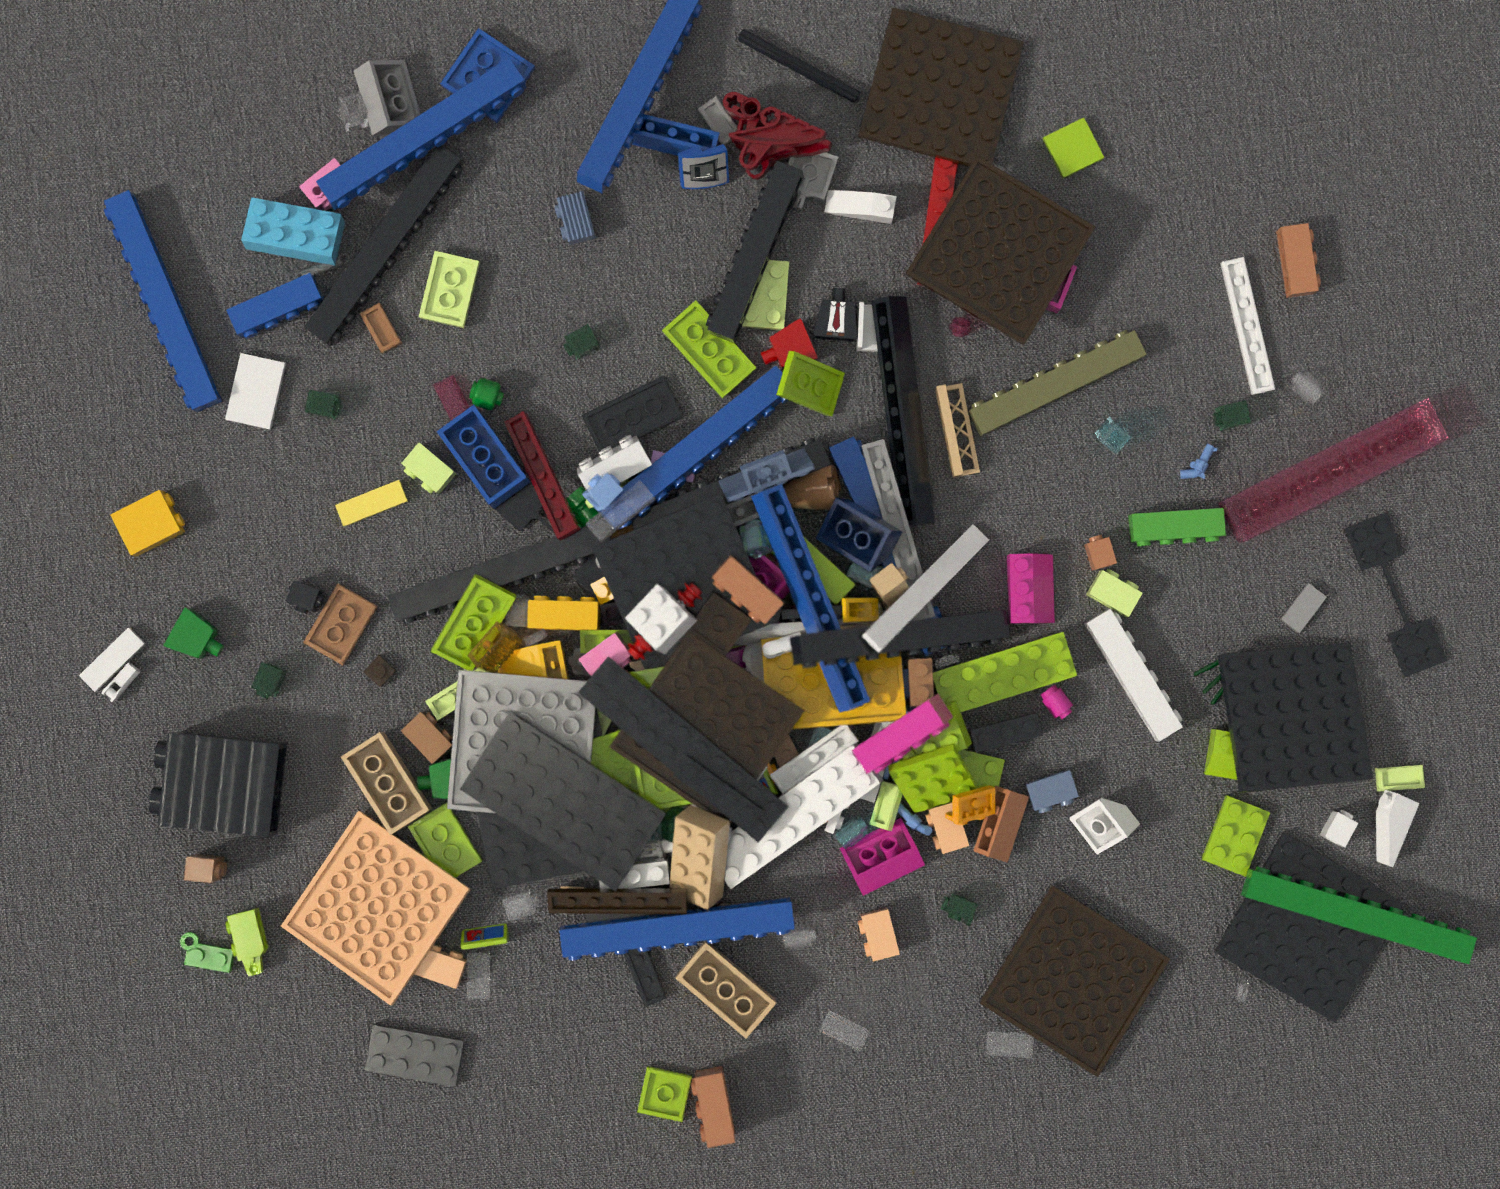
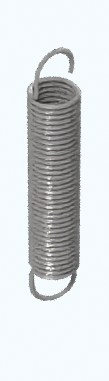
M338 256L335 266L320 263L302 270L300 273L302 276L308 273L316 276L342 266L343 263L340 261L341 257Z

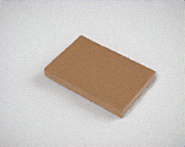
M338 583L303 643L344 666L378 606Z

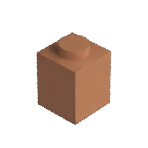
M1102 535L1089 538L1090 543L1084 546L1092 571L1117 564L1109 537L1103 539Z

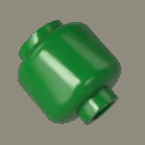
M480 378L478 382H473L469 398L472 399V404L476 407L491 411L496 405H501L504 393L500 392V383Z

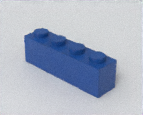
M644 114V122L640 130H635L632 144L678 156L679 152L699 146L702 151L718 146L720 132Z
M308 273L233 306L226 311L237 335L241 338L249 339L258 334L257 331L266 328L269 330L279 325V321L286 318L287 320H292L299 317V313L304 310L312 311L317 309L324 298L315 277Z

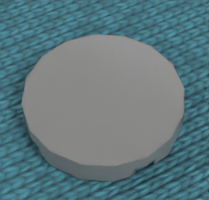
M759 642L748 644L744 649L742 657L743 662H746V668L744 669L764 682L762 644Z

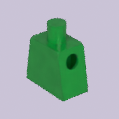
M186 607L183 609L163 645L201 659L205 657L207 652L218 657L224 649L223 644L214 640L218 634V629L193 609Z
M451 759L430 765V775L417 777L418 789H431L433 798L448 799Z

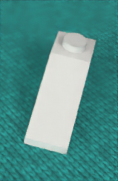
M828 190L824 213L891 224L896 196L874 192Z
M1384 790L1376 810L1377 862L1393 867L1419 803L1388 790Z

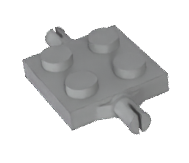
M824 152L814 156L790 157L788 165L802 170L804 175L793 205L794 208L797 209L798 207L799 210H802L806 198L825 200L838 162V156Z

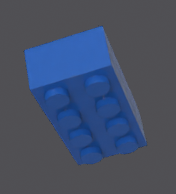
M472 405L436 431L493 509L531 482L475 405Z

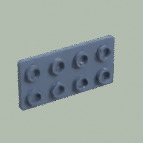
M800 449L787 455L781 450L740 466V473L721 479L718 482L728 502L739 501L746 495L760 493L772 485L784 484L793 477L805 476L815 468L805 449Z

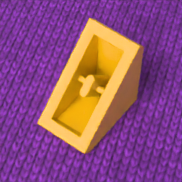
M842 598L843 623L877 621L879 619L878 598Z

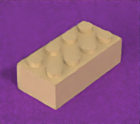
M385 732L377 733L341 756L389 835L398 832L433 809L423 792L418 789V784Z
M689 805L675 817L669 889H686L687 901L706 910H709L723 897L730 821L693 805Z
M707 940L676 975V979L746 1039L776 1004V999L711 943H707Z

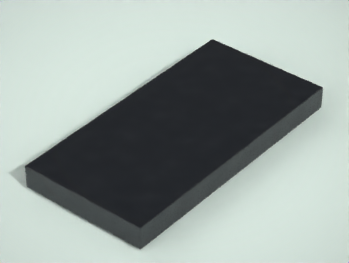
M664 376L581 415L599 452L608 446H611L613 449L620 445L619 440L628 435L632 437L637 436L639 439L683 417Z

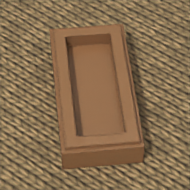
M380 302L360 313L382 354L402 344Z

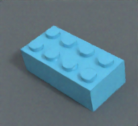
M251 197L241 241L247 250L335 266L345 222L342 214Z

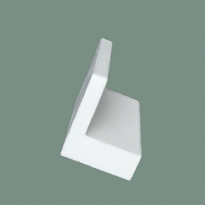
M859 302L857 351L878 352L872 305H864V302Z

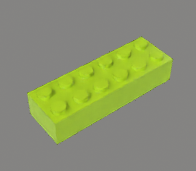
M1060 632L933 672V687L935 693L939 694L945 704L956 700L960 712H964L1075 677L1077 673L1064 632Z

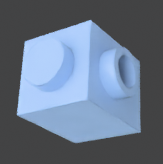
M605 473L599 476L597 474L588 482L590 487L582 495L597 511L605 509L623 489L619 486L620 482L614 475Z

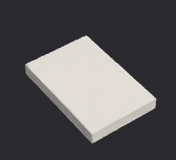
M240 353L225 420L271 430L286 363Z

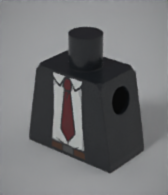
M832 288L831 300H822L813 339L856 342L854 302L845 301L846 289Z

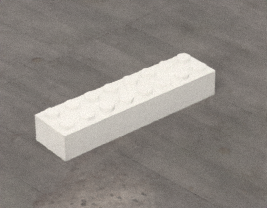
M857 743L779 797L788 805V808L759 843L740 827L730 832L731 839L728 840L724 879L730 889L884 781L879 773H875L874 770L868 774L865 772L852 752L858 746Z

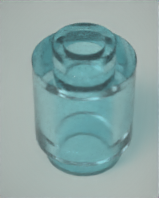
M853 816L841 826L840 830H837L838 832L834 836L845 849L849 846L852 848L868 834L866 829L869 827L861 817L856 819Z

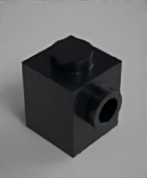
M293 580L286 602L295 605L296 611L308 614L309 611L316 612L317 608H321L324 601L323 590Z

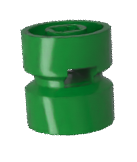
M583 486L566 498L580 528L589 526L600 516L599 511L594 507L588 508L585 503L586 498L582 494L586 489Z

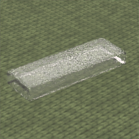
M639 481L588 521L586 525L597 539L603 542L651 504L655 497Z

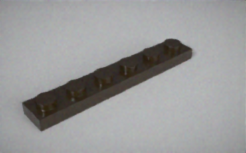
M548 888L547 891L548 914H687L688 910L686 889H617L614 891L613 889Z

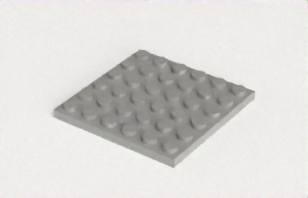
M458 670L447 809L495 813L461 791L460 788L510 711L591 763L596 707L578 693L587 681Z

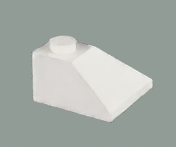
M1100 798L1069 818L1096 854L1127 838L1140 825L1126 805Z

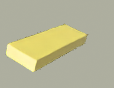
M397 480L335 506L343 526L346 527L404 504L408 500L400 480Z

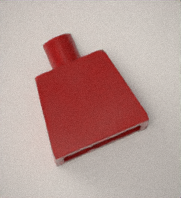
M801 318L769 338L772 348L760 352L765 365L778 361L781 370L785 367L789 351H795L816 361L818 359Z

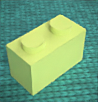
M420 443L414 447L401 463L406 467L404 472L412 479L418 477L422 480L421 486L430 494L434 491L440 494L457 474Z
M1110 569L1099 571L1086 595L1125 618L1129 617L1142 595V592L1138 590L1139 586L1128 580L1126 583L1119 580V575Z

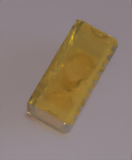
M496 621L467 656L477 668L486 672L496 673L510 655L513 654V651H516L519 644H522V639L511 627Z

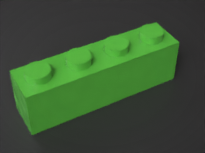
M1224 508L1128 515L1130 543L1137 542V546H1150L1151 541H1160V545L1174 544L1173 540L1181 539L1183 544L1196 543L1197 538H1205V542L1219 541V537L1226 536Z

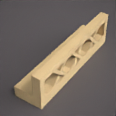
M962 383L936 386L935 392L952 477L980 473ZM958 389L960 399L956 405H953L949 402L947 391ZM960 402H961L962 410L958 408V405L960 404ZM955 410L964 417V422L960 428L953 424L952 414ZM964 425L966 427V432L962 430ZM959 432L968 437L969 443L964 450L958 447L956 437ZM969 447H970L971 455L966 452ZM963 455L972 459L974 469L963 471L961 464Z

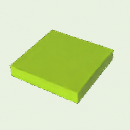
M1084 117L1043 137V141L1062 179L1104 159Z
M647 1066L637 1112L682 1122L692 1075Z

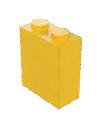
M158 490L110 515L131 556L137 557L185 532L183 528L185 522L179 513L176 514L173 508L175 502L169 493Z

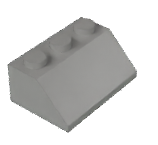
M369 60L354 70L372 136L389 135L420 115L405 60Z

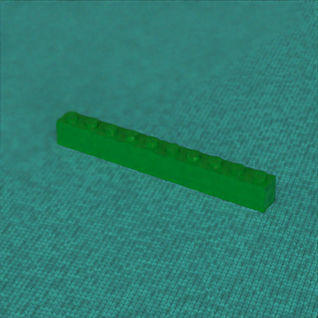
M1256 866L1255 870L1248 869L1241 895L1470 964L1477 937L1470 935V930L1456 927V931L1447 929V923L1434 920L1433 924L1425 922L1426 917L1413 913L1411 917L1404 916L1403 910L1390 907L1389 911L1380 908V903L1367 900V904L1358 902L1359 897L1345 893V896L1341 897L1336 895L1337 890L1324 886L1321 891L1314 888V883L1301 880L1300 884L1291 882V876L1279 873L1278 877L1269 875L1270 870Z

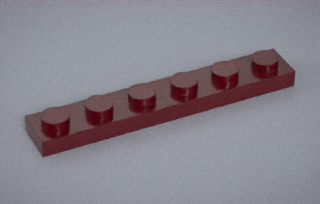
M522 411L504 423L557 539L561 541L579 531L580 528L528 414Z

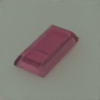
M453 375L433 384L451 421L469 408Z

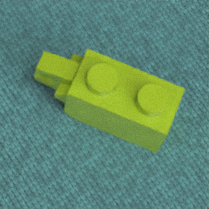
M259 907L227 916L226 929L228 934L232 935L233 943L231 944V949L234 957L237 956L238 961L243 962L248 976L262 973V955L266 953L269 947Z

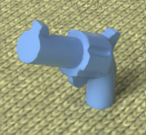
M1206 444L1200 458L1190 463L1192 469L1180 470V479L1196 477L1205 479L1204 474L1209 466L1208 461L1212 453L1218 449L1210 444Z
M900 803L898 813L907 821L906 824L912 830L915 829L922 834L930 835L932 828L922 824V820L916 814L913 815Z

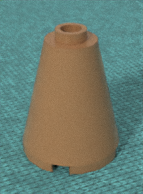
M828 465L783 484L791 508L830 510L835 498L839 496V491H841L839 476L836 468H833L834 465Z

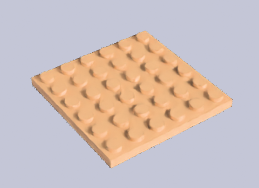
M358 811L281 927L389 1005H394L471 888L394 834L389 835L386 828L363 812Z

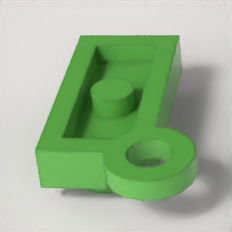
M187 932L182 935L180 944L183 949L187 950L184 965L227 973L231 972L234 959L231 948L199 943L198 935L193 932ZM187 937L193 938V945L189 946L186 944Z

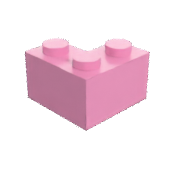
M617 631L578 659L590 676L594 674L608 656L622 668L632 661L630 659L631 654L628 652L629 647Z

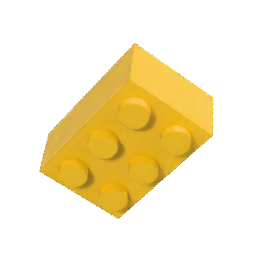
M534 596V600H528L527 628L599 631L600 603L596 602L594 597H580V601H573L571 597L557 596V601H550L548 596Z

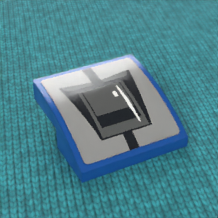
M724 144L705 151L696 146L678 153L680 186L682 189H704L729 183L728 153Z

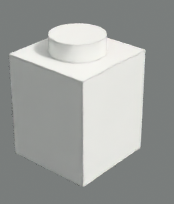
M1341 810L1340 813L1332 811L1320 836L1338 846L1346 847L1358 823L1352 820L1353 815L1344 810Z

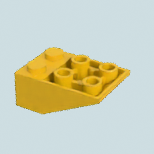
M561 640L494 654L498 673L569 679Z

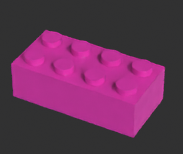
M936 694L862 742L852 752L867 774L873 770L875 773H878L893 762L891 758L897 761L912 750L910 746H913L915 749L930 739V733L934 737L945 730V728L950 726L948 721L953 718V715L939 694Z

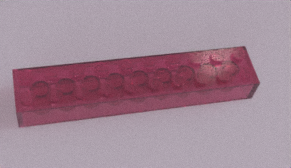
M1426 398L1219 502L1218 505L1220 508H1224V516L1238 544L1243 543L1448 440L1449 437L1429 398Z

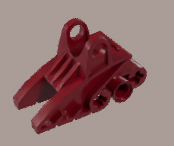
M729 92L723 99V106L728 114L739 121L736 132L729 133V137L736 148L741 151L739 161L752 179L758 180L763 178L768 173L770 167L776 164V161L790 157L799 158L818 155L830 151L833 145L825 139L827 136L826 131L810 125L799 118L796 119V117L782 112V110L775 107L763 109L756 98H748L738 92ZM771 113H774L776 118L769 121L768 115L772 116ZM744 123L747 124L746 130H743ZM747 154H750L747 164H745L744 158ZM761 164L762 171L756 175L752 174L750 170H754Z

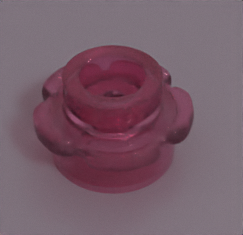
M955 317L952 323L949 324V329L952 330L954 336L964 337L970 334L971 323L966 318Z

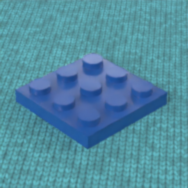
M478 28L440 85L453 94L509 58L526 83L534 71L535 65ZM511 97L505 101V104L500 109L491 110L486 113V116L495 123H498L515 98Z

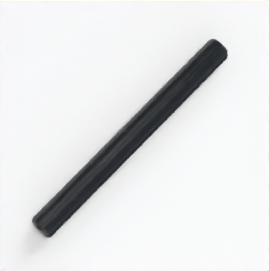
M745 29L740 32L738 36L739 42L853 103L858 100L860 96L859 90Z

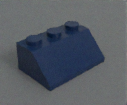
M835 498L816 539L868 571L873 572L893 552L903 531L849 499Z

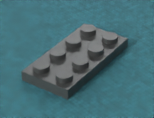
M374 1024L365 1071L456 1087L465 1040Z

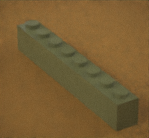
M1124 330L1116 334V339L1109 343L1107 340H1103L1094 345L1095 350L1087 353L1085 349L1075 354V359L1068 363L1066 359L1054 364L1055 369L1046 372L1045 369L1033 375V380L1026 383L1025 379L1013 384L1014 389L1005 392L1004 389L992 395V400L985 402L982 399L972 404L973 409L968 413L979 436L981 437L1144 358L1147 354L1135 330L1130 333Z

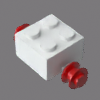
M685 583L686 590L684 592L677 591L678 600L667 589L657 584L627 615L625 619L642 635H635L636 642L634 644L628 643L630 647L628 652L635 659L642 658L645 660L644 653L646 651L652 652V646L655 650L666 654L697 621L685 609L686 605L688 607H695L694 600L696 598L702 600L700 596L702 591L694 583L690 585Z

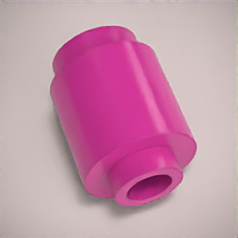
M1055 684L1041 694L1042 702L1054 718L1059 716L1060 719H1063L1072 712L1070 709L1073 706L1072 702L1063 690Z

